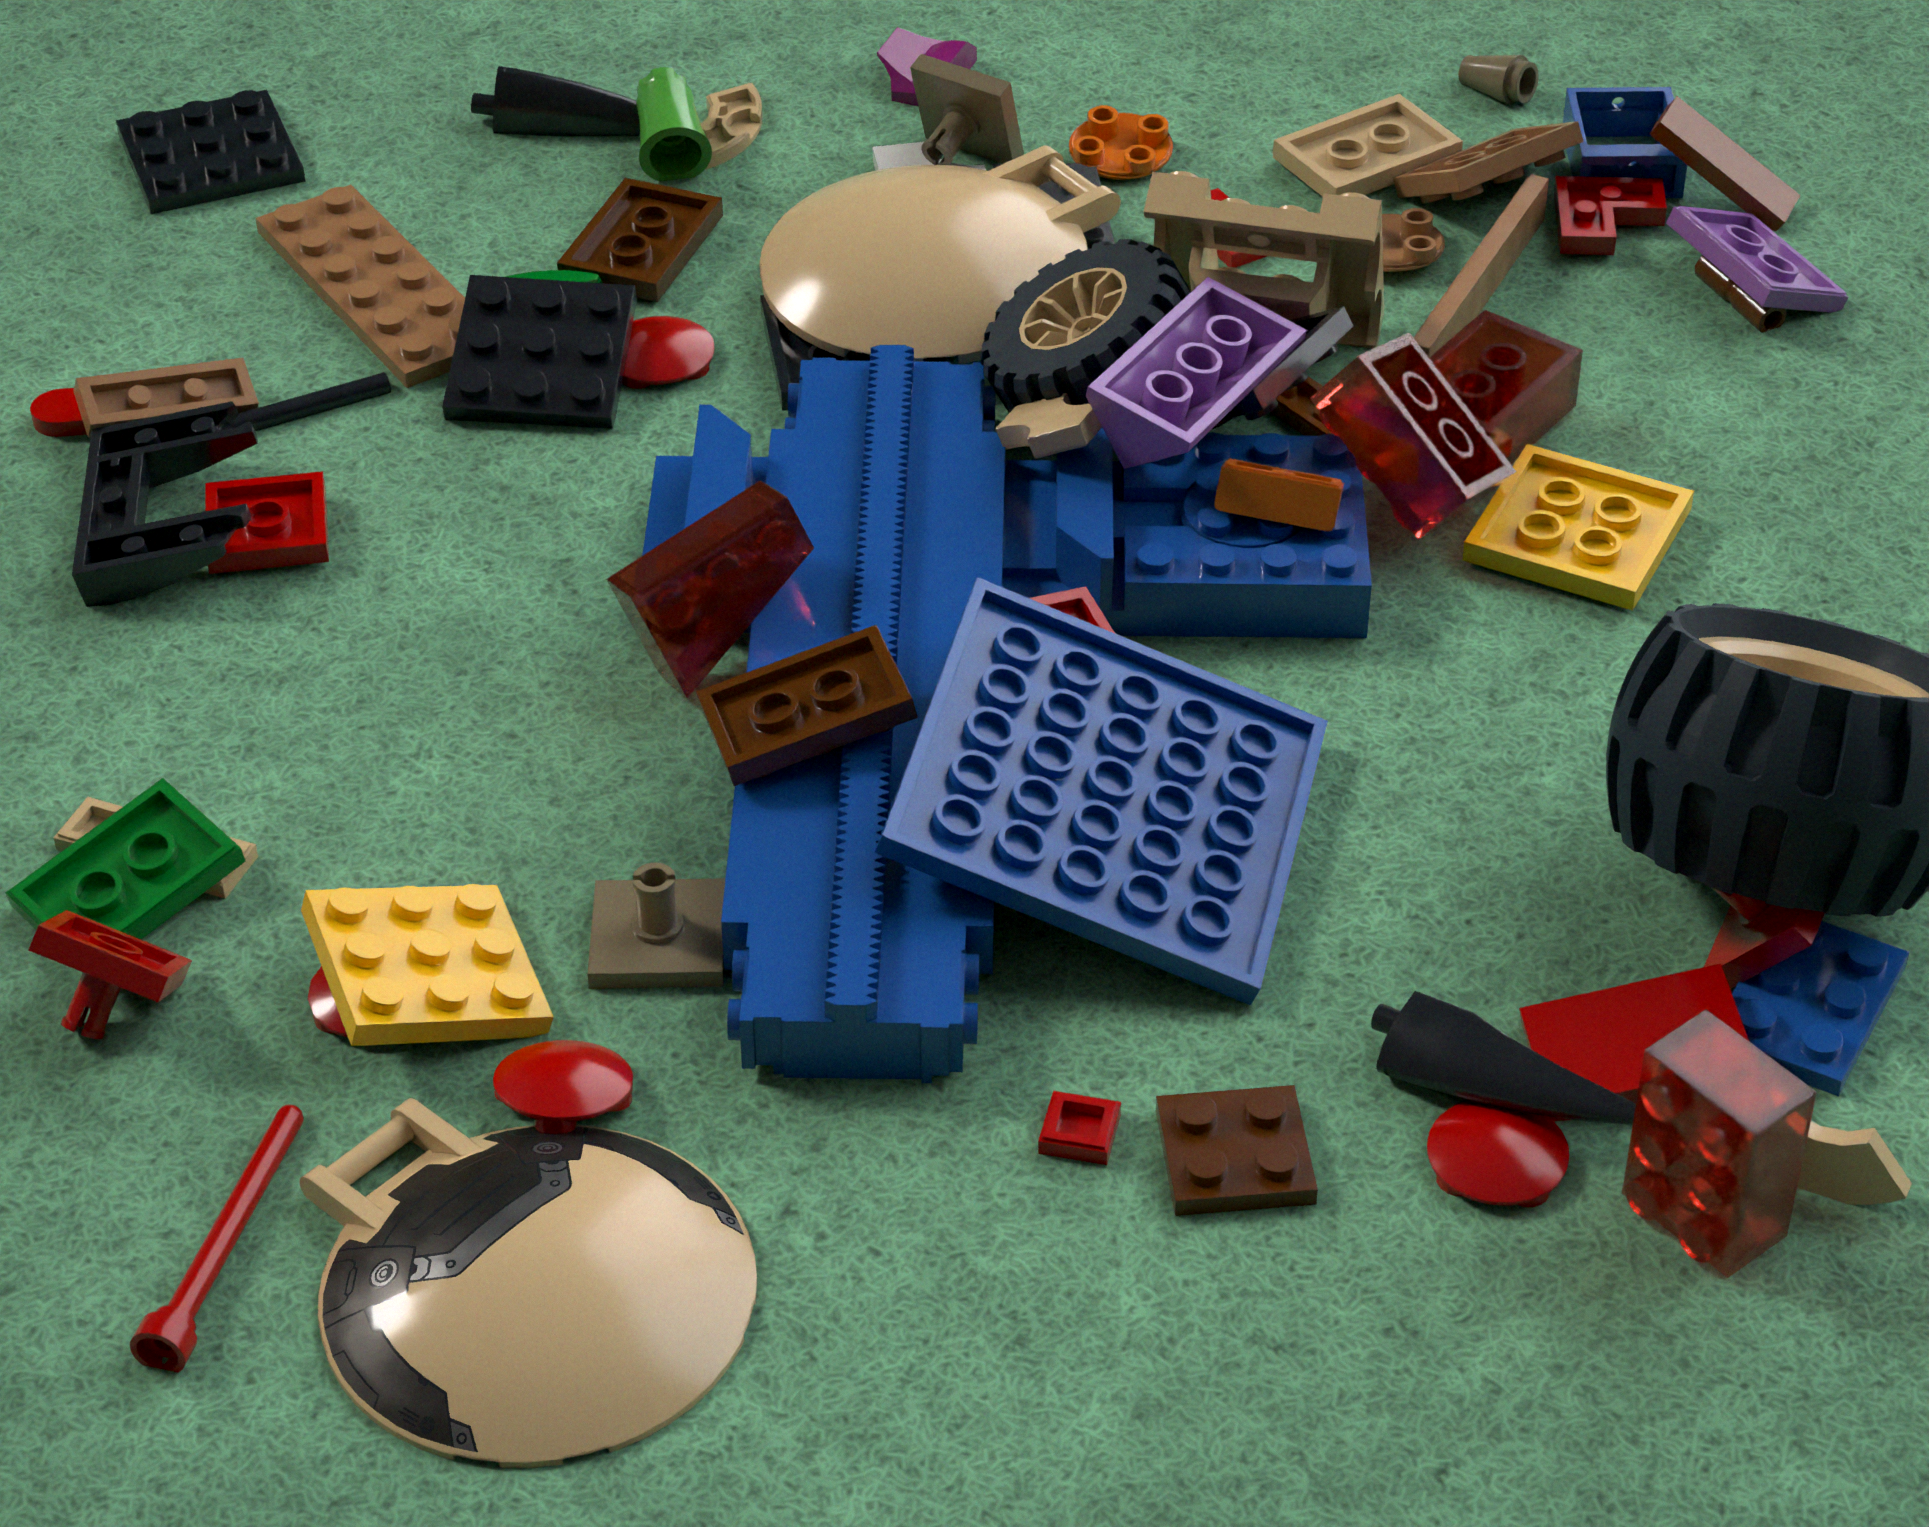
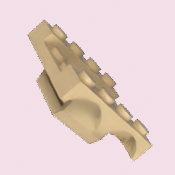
M1174 171L1170 174L1152 172L1144 207V217L1155 219L1153 246L1169 254L1191 292L1209 277L1287 320L1344 306L1353 327L1336 344L1377 349L1384 316L1382 200L1369 199L1363 194L1347 192L1341 195L1324 193L1320 213H1314L1294 205L1274 208L1251 205L1249 202L1238 198H1227L1222 201L1211 200L1208 178H1200L1186 171ZM1217 250L1317 262L1314 281H1302L1298 277L1288 274L1267 277L1246 274L1242 270L1233 267L1219 268Z

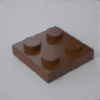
M1295 1085L1156 1096V1116L1175 1216L1317 1205L1318 1188Z

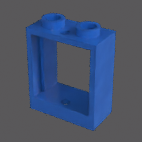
M1671 87L1567 88L1563 123L1578 121L1584 141L1566 149L1572 176L1663 178L1665 198H1683L1688 165L1656 139V144L1587 145L1586 137L1651 136L1649 133L1665 108L1674 99ZM1617 97L1623 98L1620 104L1612 103Z

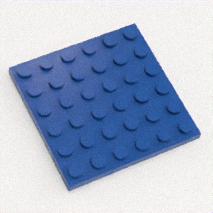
M977 577L968 596L874 853L1251 1005L1261 989L1328 721Z

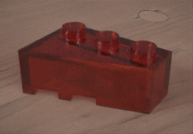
M758 481L606 580L658 673L669 685L688 699L812 552L814 546L788 497L764 482Z

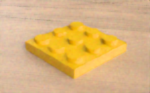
M1527 444L1464 541L1462 561L1633 611L1690 513L1694 491Z
M468 884L464 886L338 888L305 891L301 912L351 1046L531 1038L549 1033L554 1016L497 885Z

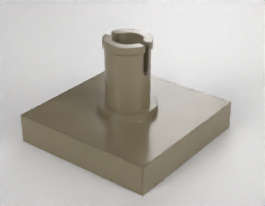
M924 54L918 56L910 70L925 138H927L922 144L921 150L928 161L937 165L944 155L940 165H950L959 149L1002 164L1024 155L1011 82Z
M654 862L644 864L635 870L633 880H595L587 973L589 989L723 987L724 961L721 918L725 878L675 879V872L670 866Z

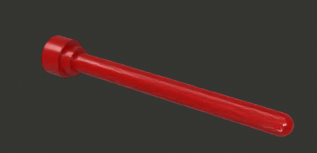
M288 1104L282 1106L277 1111L169 1304L159 1307L155 1312L148 1313L142 1319L130 1341L131 1353L140 1364L177 1373L185 1367L197 1345L194 1318L303 1124L304 1116L299 1107ZM163 1357L170 1358L166 1363H162Z

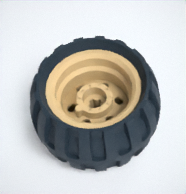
M1718 603L1703 606L1686 604L1678 606L1675 612L1668 610L1637 652L1625 676L1612 714L1606 752V785L1614 832L1621 833L1622 842L1634 852L1644 854L1654 860L1656 865L1674 874L1685 875L1705 883L1707 887L1722 892L1735 893L1765 901L1766 904L1848 917L1851 914H1871L1875 917L1890 916L1901 908L1910 910L1929 890V654L1921 653L1901 645L1900 642L1880 635H1872L1845 627L1842 624L1792 615L1784 611L1738 607L1733 604Z

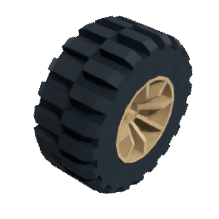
M1119 239L1116 244L1103 241L1093 244L1091 249L1085 251L1077 249L1066 254L1064 260L1054 265L1049 263L1038 270L1039 275L1029 282L1024 281L1014 290V296L1009 302L1003 301L996 310L995 322H990L984 333V342L982 343L981 364L984 365L983 373L1009 413L1015 406L1032 403L1044 398L1046 400L1058 398L1064 393L1068 394L1072 405L1090 404L1086 397L1088 386L1190 294L1191 290L1169 254L1143 241L1139 243L1132 239Z

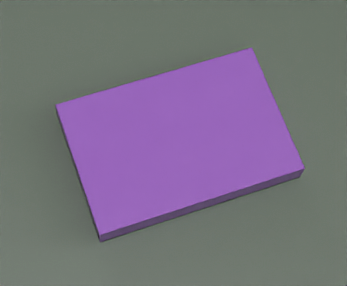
M1686 206L1673 207L1666 224L1762 307L1832 313L1843 309L1849 298L1843 289L1752 213Z

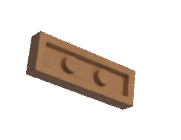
M244 358L76 378L73 391L88 438H91L92 429L230 401L235 404L238 413L258 408L259 404Z

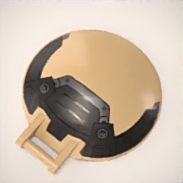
M409 1098L391 1111V1120L327 1168L323 1165H317L302 1176L299 1181L305 1197L344 1226L329 1253L322 1273L318 1295V1322L329 1366L342 1389L364 1414L393 1436L418 1449L452 1460L456 1456H461L469 1459L499 1462L501 1468H533L562 1465L565 1458L590 1454L608 1448L609 1452H613L647 1438L671 1424L694 1407L729 1369L743 1345L744 1334L751 1318L753 1306L756 1304L757 1292L755 1254L748 1230L738 1210L712 1178L690 1161L652 1141L625 1132L577 1125L573 1131L561 1134L541 1133L535 1128V1125L488 1132L468 1138L413 1098ZM409 1141H412L426 1151L366 1197L350 1186Z

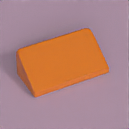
M1229 458L1221 466L1214 505L1217 510L1316 530L1332 531L1335 526L1344 483L1341 479Z

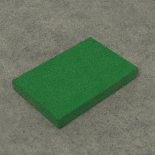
M162 778L9 889L5 894L11 907L35 930L39 924L68 910L138 939H143L246 862L239 845Z

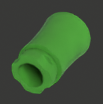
M659 67L652 69L648 76L639 80L637 86L638 96L636 104L640 122V166L646 175L656 181L695 178L709 165L712 157V148L702 129L692 91L687 85L686 78L678 75L673 68Z

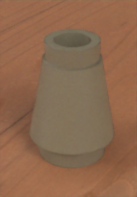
M1467 55L1462 60L1459 68V81L1462 85L1469 86L1507 105H1511L1514 102H1528L1533 97L1538 85V68L1535 63L1529 62L1524 55Z

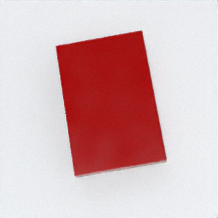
M1721 963L1519 1008L1521 1023L1529 1049L1638 1105L1758 1079L1757 1062ZM1550 1117L1553 1121L1572 1120V1119H1564V1118Z

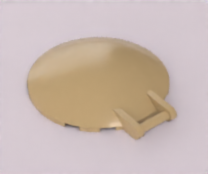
M1046 145L989 171L951 165H912L863 173L828 185L809 195L786 212L774 225L765 240L760 257V277L763 294L770 309L790 331L816 347L838 356L845 357L850 350L871 354V347L878 345H906L914 348V361L924 362V358L956 356L959 364L981 360L982 343L984 342L986 328L990 322H995V312L1003 301L1009 302L1014 296V290L1024 281L1029 282L1039 275L1038 270L1047 264L1052 263L1054 265L1064 260L1066 254L1077 249L1081 251L1088 250L1083 233L1111 220L1117 214L1121 200L1119 195L1108 187H1097L1067 166L1062 155ZM1053 181L1075 198L1061 204L1038 186Z

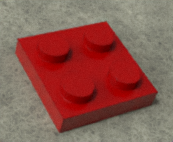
M323 471L205 483V511L247 503L251 513V520L246 527L237 529L225 544L227 551L225 555L207 565L209 574L329 562L327 501Z

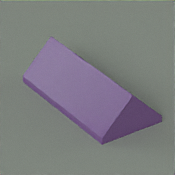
M1207 277L1093 381L1087 388L1086 397L1124 469L1187 453L1305 339L1307 330Z

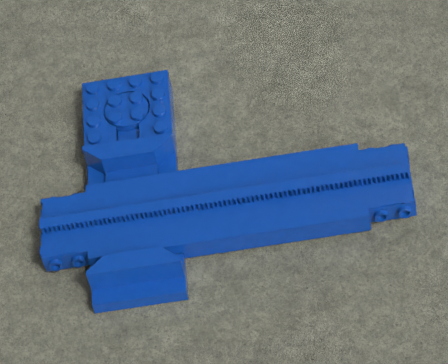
M878 345L871 347L870 361H839L836 358L801 360L799 383H789L788 417L785 418V429H771L768 457H752L751 434L714 406L699 404L693 456H656L636 598L638 632L750 633L747 673L877 625L912 696L918 718L897 725L886 732L870 735L838 747L827 754L814 756L774 771L768 776L735 786L721 930L724 970H732L733 991H742L741 999H729L727 1014L728 1040L740 1041L742 1069H756V1065H773L774 1074H784V1078L921 1079V1083H932V1076H949V1072H963L964 1044H977L978 1003H966L965 995H979V974H993L995 901L874 853L976 578H981L1027 598L1086 586L1115 634L1120 636L1367 638L1372 583L1358 436H1340L1337 434L1289 436L1276 433L1223 435L1216 432H1208L1187 453L1124 469L1120 461H1113L1112 445L1103 428H1101L1086 446L1057 453V461L1005 460L1006 447L1002 446L997 432H995L996 392L991 385H984V365L981 362H973V365L950 364V362L914 361V348L906 345ZM1231 458L1341 479L1344 483V488L1334 528L1332 531H1322L1217 510L1214 503L1221 466L1226 460L1228 461Z

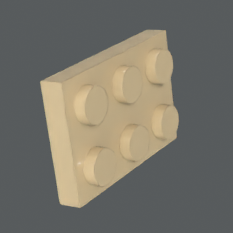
M1397 94L1275 139L1273 158L1322 197L1324 193L1341 195L1347 192L1367 195L1393 185V177L1462 150L1463 140L1401 94Z

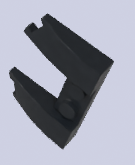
M232 401L92 429L72 569L73 579L86 607L106 606L132 600L180 581L223 557L227 552L225 544L237 529L246 527L249 523L251 513L247 503L145 523L150 488L202 471L258 444L257 434L249 421L236 428L232 427L231 424L239 416L236 406Z

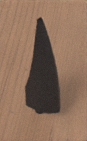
M499 66L494 95L473 93L471 113L493 116V133L568 137L640 136V122L636 100L573 80Z
M1414 991L1401 1010L1380 1004L1373 1013L1371 1019L1372 1029L1387 1034L1376 1064L1377 1071L1382 1074L1432 1091L1480 1104L1535 1115L1612 1124L1652 1126L1656 1123L1654 1112L1557 1065L1508 1037L1474 1012Z

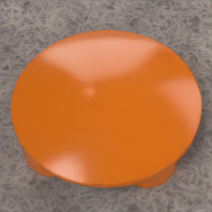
M1101 105L1090 109L1087 114V121L1077 127L1072 133L1069 140V152L1075 163L1088 167H1097L1099 177L1119 180L1135 179L1147 176L1161 169L1171 158L1173 141L1168 133L1169 123L1165 117L1158 114L1142 116L1133 113H1118L1111 106Z

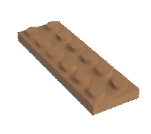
M351 184L328 189L322 195L296 204L280 206L274 212L256 218L258 233L406 388L450 372L465 297Z

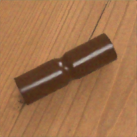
M1702 255L1695 265V275L1723 300L1730 302L1731 306L1756 329L1763 333L1782 326L1786 319V309L1762 307L1706 257Z

